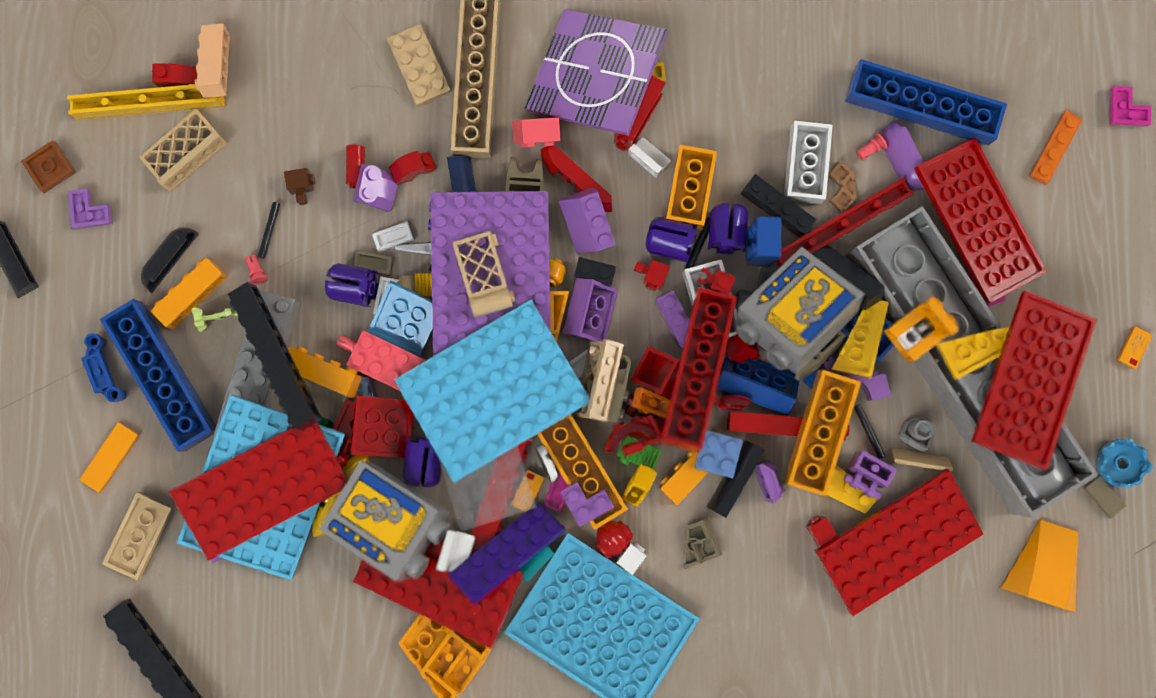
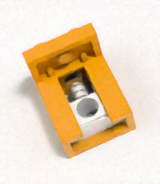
M930 296L883 332L909 363L918 359L942 339L953 335L959 329L955 318L944 310L942 302L938 298ZM920 320L924 322H921V324L915 328L913 327ZM928 328L930 331L926 333L923 337H921L920 334H924V332H926ZM907 333H910L913 336L912 343L907 341Z

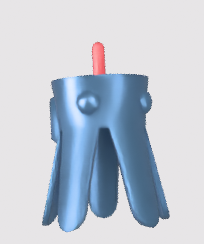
M362 373L363 378L358 387V396H360V390L362 396H368L369 389L372 397H378L372 385V377H365Z

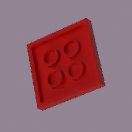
M356 395L350 454L405 458L407 437H410L411 440L414 414L405 399Z

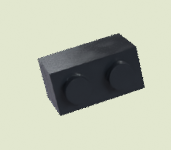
M579 257L574 279H593L611 287L616 266Z

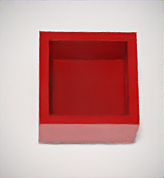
M648 346L630 380L646 390L670 399L680 360Z

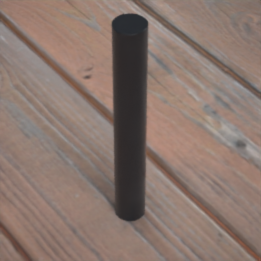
M272 203L258 253L259 257H266L280 203Z
M709 217L705 221L684 269L692 268L709 233Z
M861 404L854 406L878 459L884 458L886 455Z

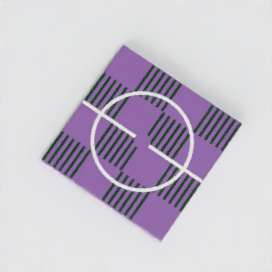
M564 9L524 109L526 112L559 118V120L629 136L668 35L667 29Z

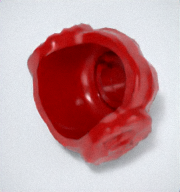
M610 520L598 528L595 545L603 555L611 558L626 550L634 535L623 521L616 522Z

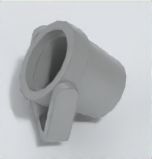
M920 417L912 418L909 421L905 420L901 427L899 438L906 442V444L925 452L931 445L934 427L929 421Z

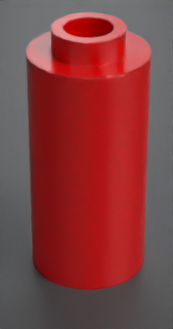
M352 144L346 146V185H349L351 189L356 188L360 166L365 164V146Z

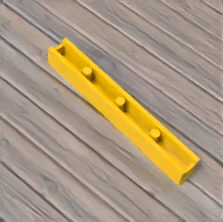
M195 84L67 96L70 101L68 114L76 120L225 107L224 96L203 98L201 92L196 89Z

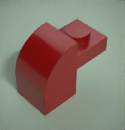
M414 151L398 158L389 166L395 183L400 184L412 181L419 174L434 172L437 167L430 152L419 153Z

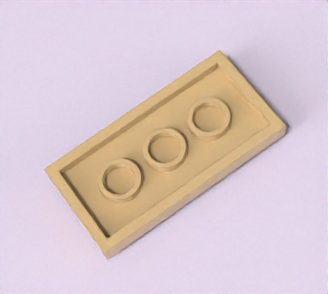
M421 24L387 38L417 107L451 93Z
M136 492L102 565L135 580H140L174 508L143 493Z

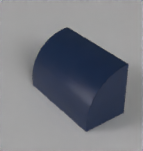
M468 156L447 157L452 192H477L471 158Z

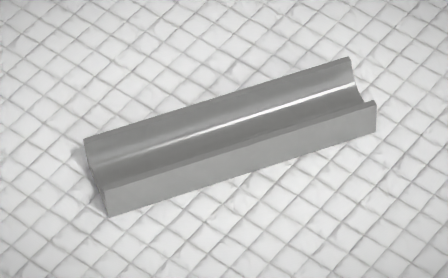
M923 206L858 245L845 255L848 260L885 286L881 301L889 302L885 318L891 323H895L926 298L934 296L942 302L947 314L949 313L955 318L959 329L956 333L945 337L939 343L1002 328ZM920 320V321H919L918 323H916L913 327L915 328V327L919 326V325L921 324V322H922V323H924V322H923L922 320ZM927 328V331L924 334H920V336L923 337L930 330ZM910 333L906 334L907 341L910 343L913 341V336ZM937 345L933 346L916 359L914 363L1012 515L1033 517L1098 476L1064 422L1047 470H1042L972 443L971 439L999 357L959 379H954Z

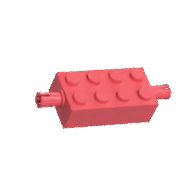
M364 330L357 342L341 335L339 339L344 341L345 344L340 341L336 343V346L351 352V356L346 364L347 366L399 391L400 389L394 379L427 361Z

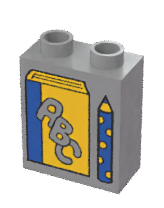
M801 247L738 308L736 332L747 344L754 345L757 342L767 350V358L775 367L780 370L788 367L797 374L858 313L864 293Z
M361 460L319 530L394 581L409 580L410 577L417 579L429 563V558L424 556L431 542L436 545L439 544L449 530L450 524L445 519L450 511L378 464Z

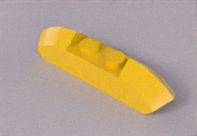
M355 455L348 460L346 466L343 467L348 479H350L361 460L370 462L368 456ZM341 492L324 501L325 506L319 505L312 523L313 537L325 534L319 528Z

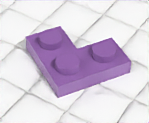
M87 188L68 191L71 228L82 229L112 225L110 205L92 206L90 190Z
M577 482L560 492L579 527L614 507L605 490L586 499Z

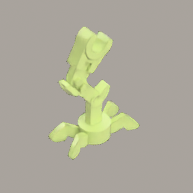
M192 308L194 325L198 328L199 332L207 328V324L204 321L224 319V317H230V315L238 316L233 308H225L224 312L207 316L202 314L203 311L201 309Z

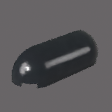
M182 227L169 233L142 268L141 281L151 293L155 291L199 235L197 231Z

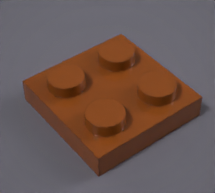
M53 140L21 161L39 190L43 193H46L76 173L57 142Z

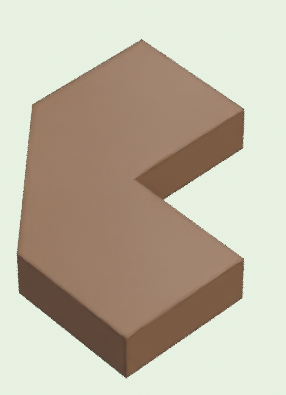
M840 160L828 174V177L841 189L829 202L841 213H844L856 201L857 191L855 188V172Z

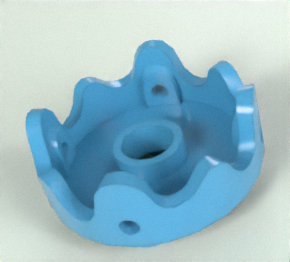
M1116 439L1107 442L1101 447L1096 458L1098 473L1105 482L1115 487L1129 488L1140 485L1143 482V477L1151 472L1153 468L1152 463L1147 458L1146 449L1136 444L1132 439ZM1120 458L1125 461V466L1122 469L1117 465V461Z

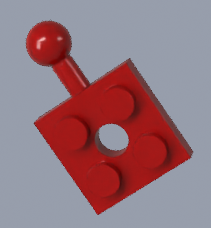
M347 399L333 427L334 430L345 433L343 439L345 442L340 453L337 455L342 468L348 463L347 454L351 446V424L353 422L355 406L354 402Z

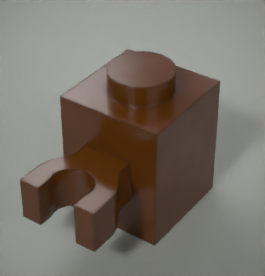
M307 168L284 171L287 191L291 194H296V202L299 205L308 204L305 192L314 191L313 185L316 184L314 174Z

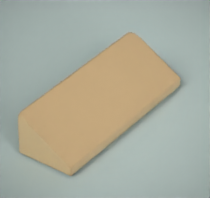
M891 448L890 463L939 471L948 469L950 472L953 471L951 462L946 456Z

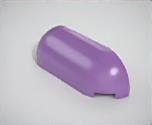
M898 120L887 125L882 132V137L888 147L884 150L899 180L905 177V182L910 190H925L914 170V167L924 162L905 126L901 127Z

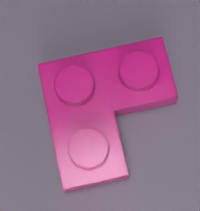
M1113 86L1110 88V125L1148 127L1151 125V106L1132 105L1133 87Z

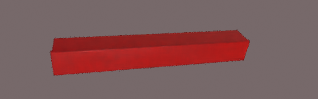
M905 177L782 248L781 257L775 262L778 268L787 262L801 247L812 254L909 198L914 192L909 189L905 182Z

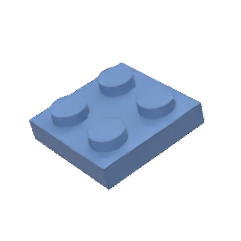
M706 431L703 448L697 455L694 468L733 478L743 440Z

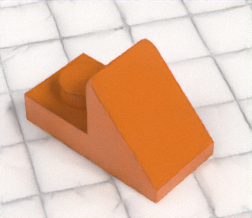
M638 387L635 391L632 407L639 409L640 414L666 419L670 399Z

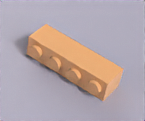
M224 23L201 25V32L198 34L200 47L197 49L199 61L196 64L198 76L195 79V86L201 92L203 98L226 96L230 36Z

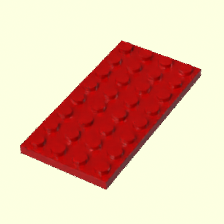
M976 137L914 167L921 184L986 304L997 300L1047 272Z
M1022 291L971 442L1042 470H1047L1097 319L1031 292Z
M317 422L304 431L290 428L170 490L169 493L209 561L341 492L349 479Z
M944 469L814 551L849 613L854 616L984 534L950 470Z
M446 537L437 545L431 542L424 556L429 558V563L417 579L410 577L409 580L394 581L365 560H362L353 580L354 583L490 649L495 644L524 576L523 572L517 570L474 606L449 578L448 574L451 571L437 570ZM472 549L471 555H473L476 551Z

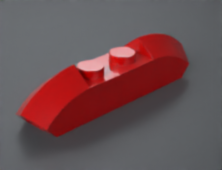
M555 145L540 149L542 160L553 176L560 174L561 180L566 184L570 183L573 185L576 193L594 187L598 191L604 211L612 212V195Z

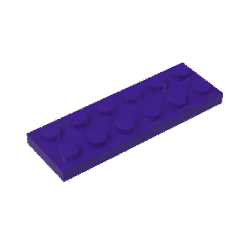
M538 502L448 574L449 578L475 606L565 532V527Z

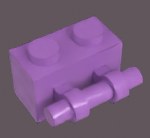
M861 450L854 453L847 467V470L855 475L846 474L843 480L848 482L852 488H858L866 496H872L878 500L882 493L877 491L876 488L889 487L897 469ZM861 479H865L866 481L870 482V484L867 485L861 482Z

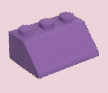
M594 187L558 200L576 253L597 252L616 245L598 191Z
M576 278L563 334L586 341H603V339H606L618 290L593 279Z

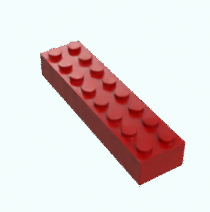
M698 287L660 440L661 444L700 453L702 450L737 296Z

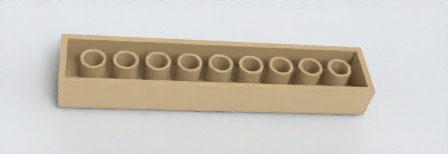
M501 0L460 1L451 135V153L453 156L491 159Z

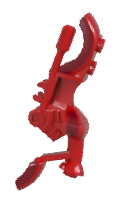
M731 395L721 399L714 396L713 405L722 411H741L750 404L751 399L741 395ZM652 415L645 418L637 416L630 419V423L624 424L620 422L613 425V430L606 441L604 452L611 453L614 451L620 440L627 436H638L645 441L638 440L624 445L621 450L625 456L643 451L645 447L655 443L662 445L660 440L665 419L653 418Z

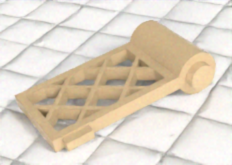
M488 231L452 242L474 317L513 307L512 302L516 301L513 291H508L495 248L499 246L496 235H491V232ZM488 237L490 244L486 251L477 247L480 239ZM467 244L472 247L467 257L459 252V245ZM474 249L485 253L480 263L470 259ZM487 255L495 259L496 263L492 270L482 265ZM468 261L478 265L473 275L465 272L464 268ZM480 267L490 272L485 282L475 277ZM492 274L500 277L502 285L493 287L488 284ZM473 280L484 284L479 292H471L470 286Z

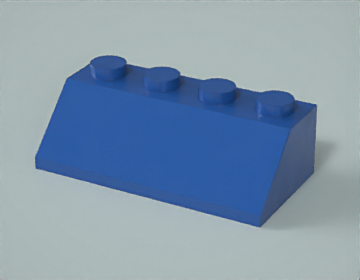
M726 355L716 388L733 395L747 397L757 405L787 416L796 401L799 381L794 378L796 376L794 373L776 369L769 363L759 359L752 360L749 358L743 363L730 360Z

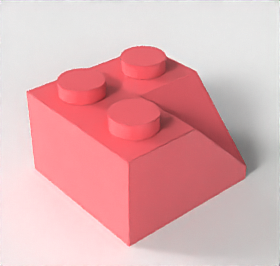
M559 118L512 121L513 144H519L520 147H536L538 142H543V146L554 145V141H560Z

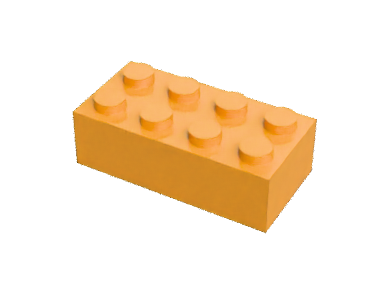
M679 145L666 219L697 225L696 229H703L717 151Z

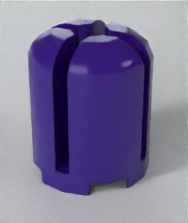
M721 203L714 206L710 214L708 250L713 248L717 249L716 253L733 255V251L743 250V253H745L748 228L747 209L740 204L734 203L733 207H731L729 218V203Z
M655 217L649 225L645 242L646 249L650 254L688 263L697 225L669 220L664 217Z
M341 263L334 264L328 270L326 276L335 281L349 284L325 280L324 288L326 295L334 301L371 307L369 304L372 299L376 300L379 283H376L375 273H379L373 269Z
M407 437L402 474L404 481L412 486H419L424 447H427L422 485L428 488L438 485L441 481L443 464L429 439L417 437V441L410 440V437Z

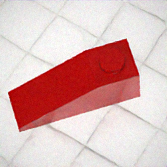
M152 63V82L157 87L195 84L198 74L194 66Z

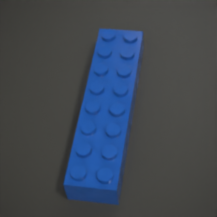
M862 59L854 68L844 101L968 140L976 137L978 143L988 146L998 138L1007 103Z
M132 299L102 317L100 321L176 450L187 451L212 436L216 428L215 423L144 303Z

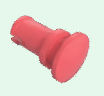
M876 133L875 139H870L868 144L856 152L858 157L864 161L873 153L881 151V148L887 149L888 147L884 138L879 133Z
M251 255L252 263L249 256L245 257L244 260L250 272L249 278H251L249 283L259 285L266 282L268 276L264 275V270L260 268L257 256Z

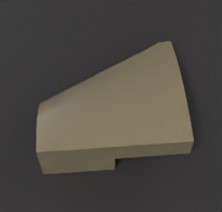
M708 518L686 526L685 569L723 555Z

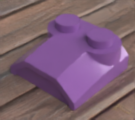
M361 164L353 201L390 212L398 184L395 183L390 172L379 169L375 165Z
M770 460L760 462L756 465L755 472L765 501L775 503L778 498L783 496L782 493L785 492L782 482L778 481L776 476L778 474L777 466L775 463H771Z

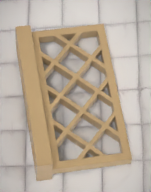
M195 109L139 158L157 178L159 184L171 192L225 146L227 142L199 110ZM198 116L200 118L199 126H191L192 120ZM180 130H186L185 138H177ZM191 130H198L197 138H190ZM203 130H210L212 132L207 138H202ZM166 142H171L170 150H163V145ZM176 142H184L183 151L175 150ZM189 142H197L196 147L188 151ZM152 154H157L156 163H149L147 159ZM162 154H170L168 163H161ZM174 155H182V159L179 162L173 163ZM160 167H168L167 172L160 176Z
M603 339V341H590L580 382L588 397L590 396L589 404L583 406V409L580 408L573 413L574 417L607 421L624 344Z

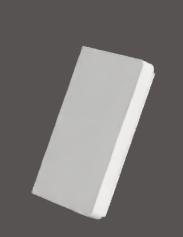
M643 137L636 145L633 144L628 151L630 157L656 178L670 163L668 157Z
M448 530L437 570L452 571L468 559L471 555L475 536L456 530Z

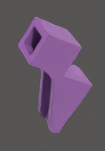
M836 356L830 357L820 366L821 370L860 381V386L865 392L867 401L891 396L886 374L879 375V371L873 372L871 379L833 371L832 367L837 360Z

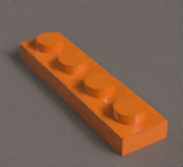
M1067 110L1062 113L1029 177L1044 185L1049 183L1081 124L1082 118Z

